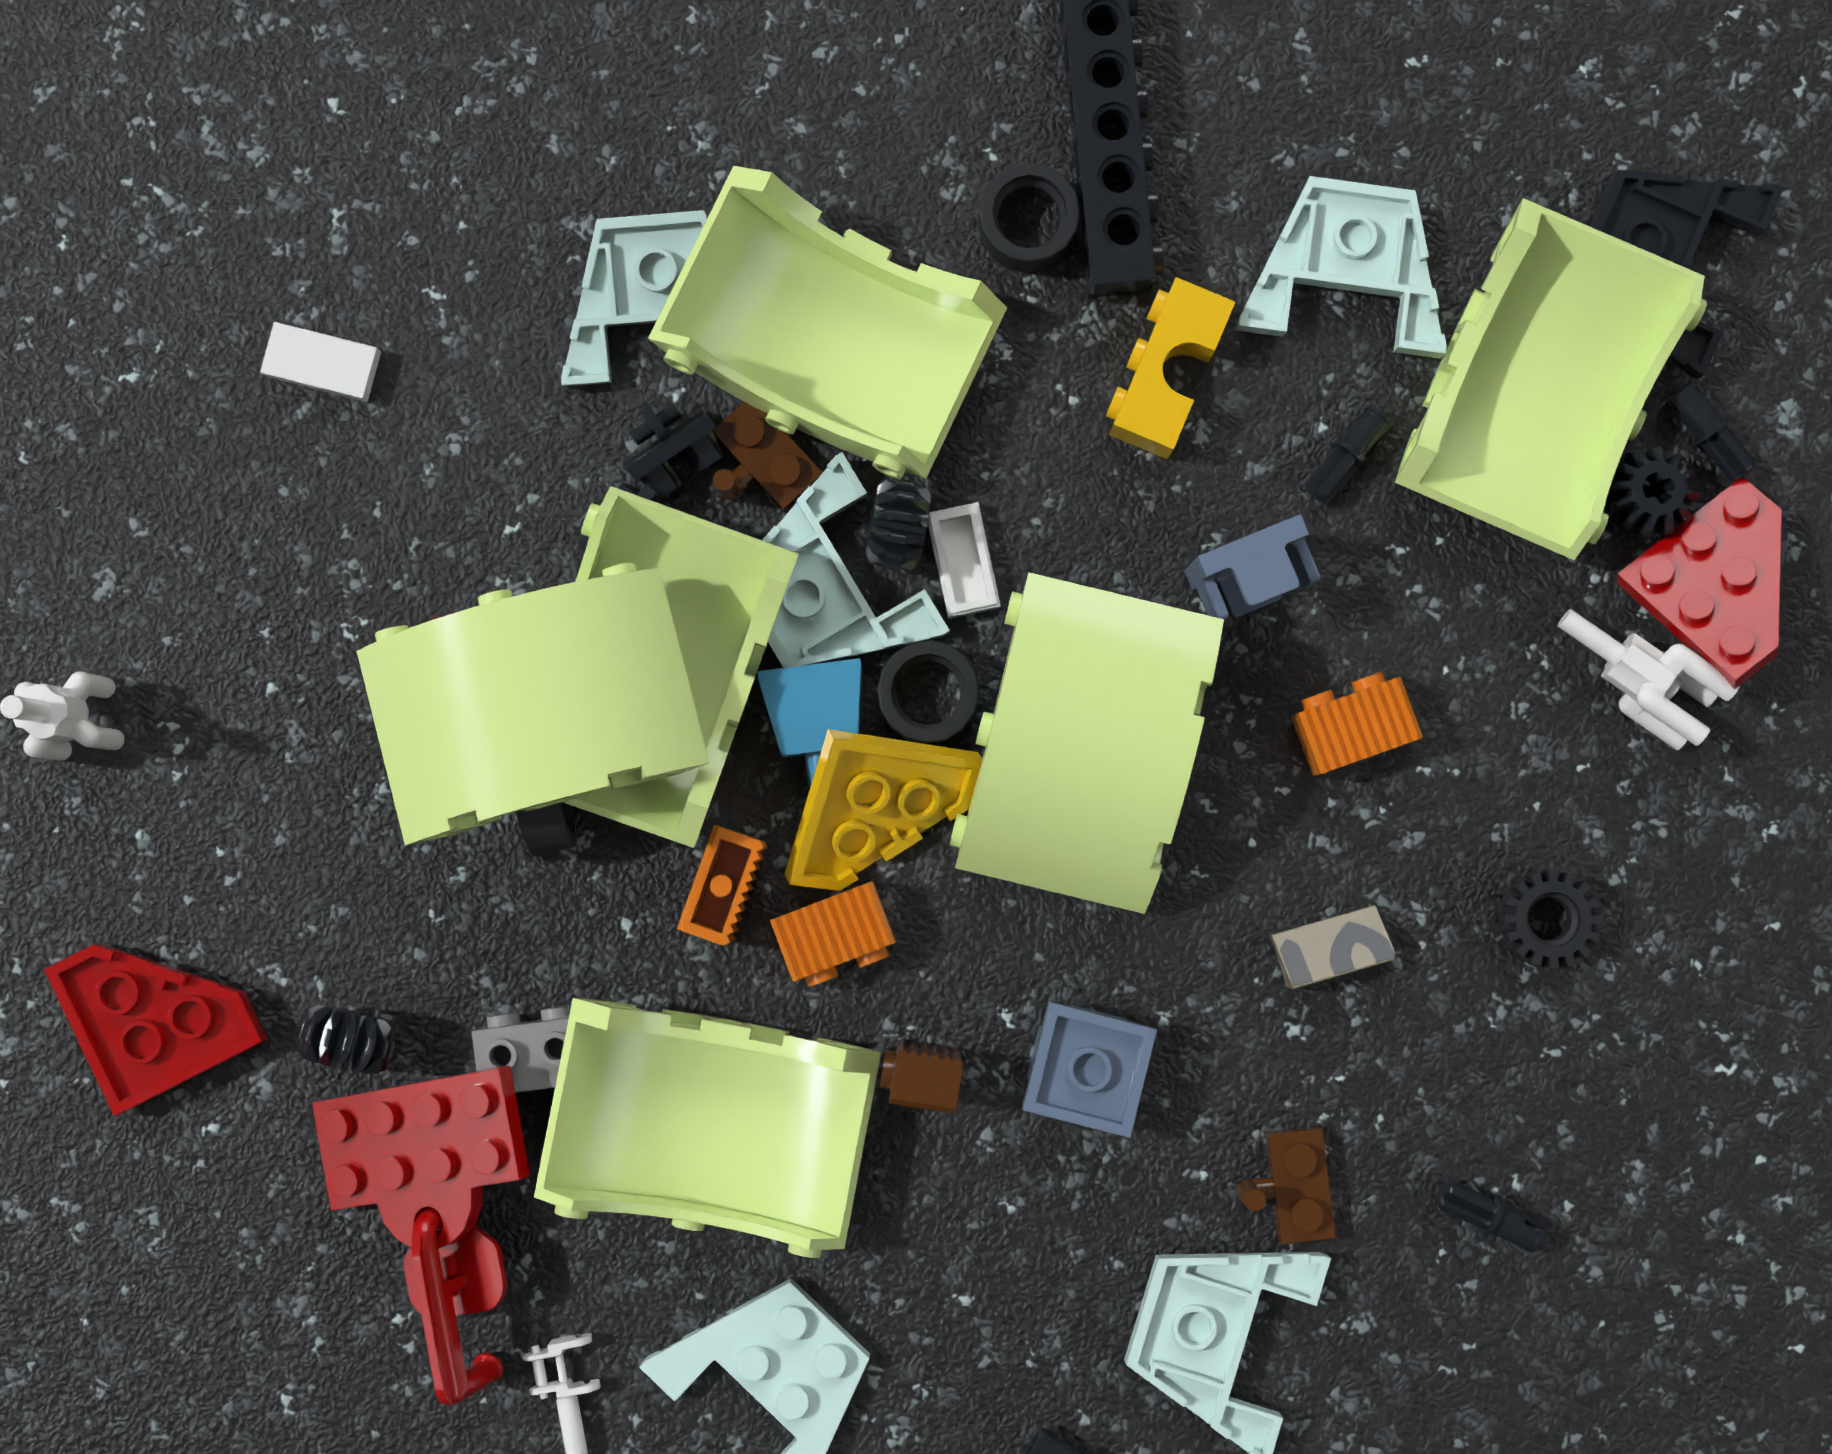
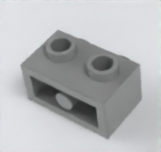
M571 1005L541 1009L542 1019L520 1022L519 1012L486 1017L487 1026L472 1031L476 1071L510 1065L515 1093L554 1088L556 1086Z

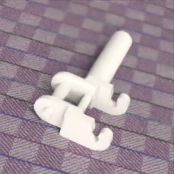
M591 1333L582 1334L578 1338L572 1335L552 1339L547 1345L548 1348L540 1349L539 1345L531 1346L532 1352L523 1355L524 1361H532L536 1385L529 1389L530 1395H540V1399L548 1398V1393L556 1391V1403L566 1454H588L577 1395L595 1391L601 1388L599 1379H593L589 1381L590 1383L584 1384V1381L573 1382L571 1378H567L563 1353L565 1349L591 1343ZM555 1357L559 1380L547 1382L543 1359Z

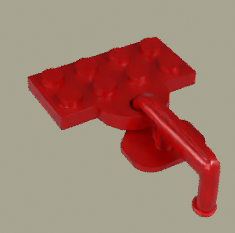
M510 1065L313 1102L312 1106L331 1211L377 1203L385 1226L398 1241L410 1247L403 1262L407 1289L413 1307L422 1315L434 1388L438 1400L444 1405H454L483 1390L490 1383L498 1381L503 1375V1364L499 1358L491 1353L477 1355L473 1361V1366L465 1370L456 1316L488 1311L502 1302L507 1291V1278L501 1247L495 1239L476 1225L483 1206V1186L520 1180L530 1176Z

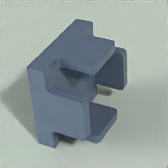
M1301 514L1199 555L1184 570L1191 589H1197L1207 615L1224 619V621L1229 618V613L1216 583H1218L1231 615L1234 618H1238L1277 602L1282 598V594L1294 590L1299 585L1301 589H1304L1321 580L1305 541V537L1309 533Z
M1048 1001L1043 1024L1038 1027L1026 1075L1028 1084L1022 1110L1131 1138L1157 1029L1133 1023L1115 1015L1075 1005L1071 1007Z

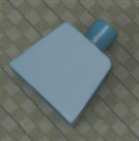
M860 658L757 671L759 684L780 753L783 758L805 756L809 787L812 784L827 730L832 729L860 734L862 664Z

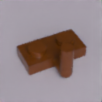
M743 402L712 430L715 437L740 463L732 472L726 469L717 471L713 476V484L723 499L732 500L756 480L785 512L809 486L813 485L823 472L787 433L774 428L765 421L768 413Z
M1315 1126L1265 1132L1270 1177L1241 1181L1235 1190L1237 1198L1251 1211L1261 1210L1265 1206L1266 1200L1273 1199L1278 1241L1282 1245L1335 1239L1336 1234L1322 1128Z

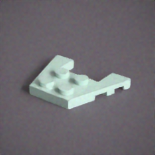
M1310 176L1237 321L1236 330L1283 337L1287 332L1293 283L1400 298L1394 352L1441 359L1446 354L1447 344L1445 334H1441L1437 315L1439 304L1436 289L1432 288L1426 260L1429 255L1416 191Z
M704 210L596 220L581 286L583 290L577 316L572 326L566 365L563 366L562 386L612 383L607 328L611 326L656 323L707 220Z
M843 452L836 455L830 461L826 470L811 487L809 486L796 500L797 503L762 540L799 554L768 639V643L783 668L831 662L940 638L950 632L925 589L881 616L876 617L822 529V523L867 497V492Z
M1321 1252L1156 1255L1124 1358L1126 1365L1181 1406L1187 1407L1210 1424L1211 1428L1226 1439L1232 1440L1249 1454H1273L1283 1421L1280 1412L1245 1402L1229 1395L1261 1290L1265 1289L1317 1306L1331 1258Z
M790 1278L733 1309L726 1316L704 1328L700 1327L687 1334L682 1340L661 1351L658 1350L643 1360L639 1368L675 1402L709 1364L715 1360L795 1436V1439L781 1454H826L868 1363L870 1353Z

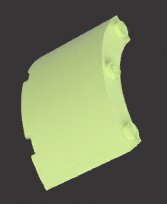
M733 166L648 339L666 352L663 360L667 364L686 374L692 375L696 372L731 395L768 413L765 421L774 428L788 434H794L795 430L798 429L842 450L873 461L872 465L877 470L890 477L902 479L904 473L926 479L1007 307L980 280L945 272L923 263L920 264L917 272L889 261L892 255L890 249L871 241L851 229L846 230L842 237L818 222L822 211L798 195L774 173Z
M1523 198L1490 258L1493 266L1481 287L1482 290H1485V293L1474 289L1447 346L1446 354L1442 357L1422 405L1428 408L1419 427L1411 433L1395 483L1575 560L1587 542L1595 544L1601 537L1609 517L1608 514L1603 513L1619 460L1627 440L1633 441L1646 419L1647 412L1641 409L1685 329L1693 331L1705 312L1707 301L1701 299L1705 276Z
M610 486L601 506L591 503L584 519L581 534L589 537L575 582L603 577L602 570L623 563H635L637 571L654 568L660 569L710 763L679 775L612 789L609 779V787L578 794L579 798L563 803L694 848L799 554Z
M623 563L602 570L603 577L549 587L513 596L512 591L509 589L489 592L478 597L479 606L449 614L411 628L402 625L380 630L375 633L376 642L357 651L405 846L454 836L502 820V815L519 810L532 811L579 798L578 794L609 787V779L612 789L679 775L710 763L659 568L637 571L635 563Z
M1028 572L1023 593L1012 591L1004 624L1014 626L994 714L983 712L976 744L985 746L969 811L967 816L957 814L951 835L950 846L959 848L955 868L1145 914L1162 871L1160 861L1163 844H1171L1191 776L1205 717L1197 715H1200L1207 685L1211 686L1213 682L1224 619Z
M573 998L534 1198L556 1205L554 1213L567 1218L587 1219L589 1211L671 1218L673 1226L685 1230L703 1231L705 1224L784 1242L789 1244L788 1252L809 1258H819L822 1250L845 1249L881 1052L825 1038L811 1040L789 1035L790 1031L725 1018L663 1009L662 1013L636 1008L633 1004Z

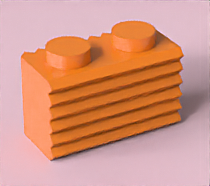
M1379 672L1351 682L1355 693L1335 700L1332 690L1301 700L1304 711L1291 715V720L1295 726V731L1313 776L1327 773L1423 738L1401 677L1385 681L1383 673Z
M714 825L677 929L722 946L735 941L733 933L739 930L736 923L743 920L740 912L746 910L743 902L750 900L747 892L754 889L751 882L757 879L755 871L761 869L758 862L765 859L762 851L768 849L766 842L720 825Z
M873 881L770 920L792 981L795 982L805 978L808 987L839 976L835 966L856 958L859 968L882 960L889 956L886 946L896 943Z

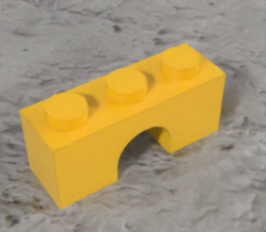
M1177 277L1169 293L1158 290L1147 316V320L1156 323L1149 341L1138 338L1126 368L1135 371L1128 390L1117 387L1106 413V417L1115 420L1109 433L1110 436L1165 459L1169 458L1194 400L1175 392L1168 386L1163 375V364L1168 359L1178 355L1191 356L1208 363L1216 350L1235 301Z

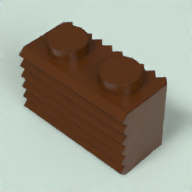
M903 1039L897 1043L896 1051L885 1050L880 1088L890 1090L889 1104L956 1114L963 1070L962 1055L957 1047L950 1052L947 1046L939 1050L936 1044L928 1048L926 1043H923L918 1047L915 1041L907 1045Z

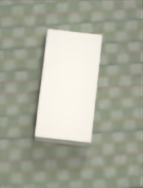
M274 322L260 373L265 377L368 402L381 351L377 347Z
M976 502L929 512L928 528L948 619L1000 608L1001 605L979 503Z

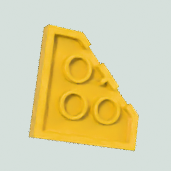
M828 729L784 874L789 884L841 891L857 881L858 877L856 874L882 857L887 862L923 839L920 833L945 817H948L951 821L956 818L957 814L961 815L969 810L982 762L980 754L968 750Z

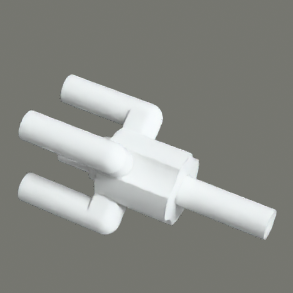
M1569 609L1557 625L1607 660L1601 677L1625 693L1619 701L1621 712L1675 750L1682 748L1687 740L1698 746L1710 732L1709 727L1670 701L1679 688L1706 707L1710 706L1717 696L1726 702L1729 701L1740 688L1738 686L1734 690L1711 663L1683 644L1672 645L1664 652L1635 633L1629 635L1621 644L1572 609Z
M75 672L69 677L63 687L22 682L16 686L14 695L7 696L1 701V713L5 717L13 719L16 727H20L30 733L23 744L24 752L30 757L66 760L72 752V747L68 741L73 739L85 747L106 750H118L124 744V735L121 731L98 727L89 721V709L85 701L88 696L108 698L115 692V683L108 677L86 672Z

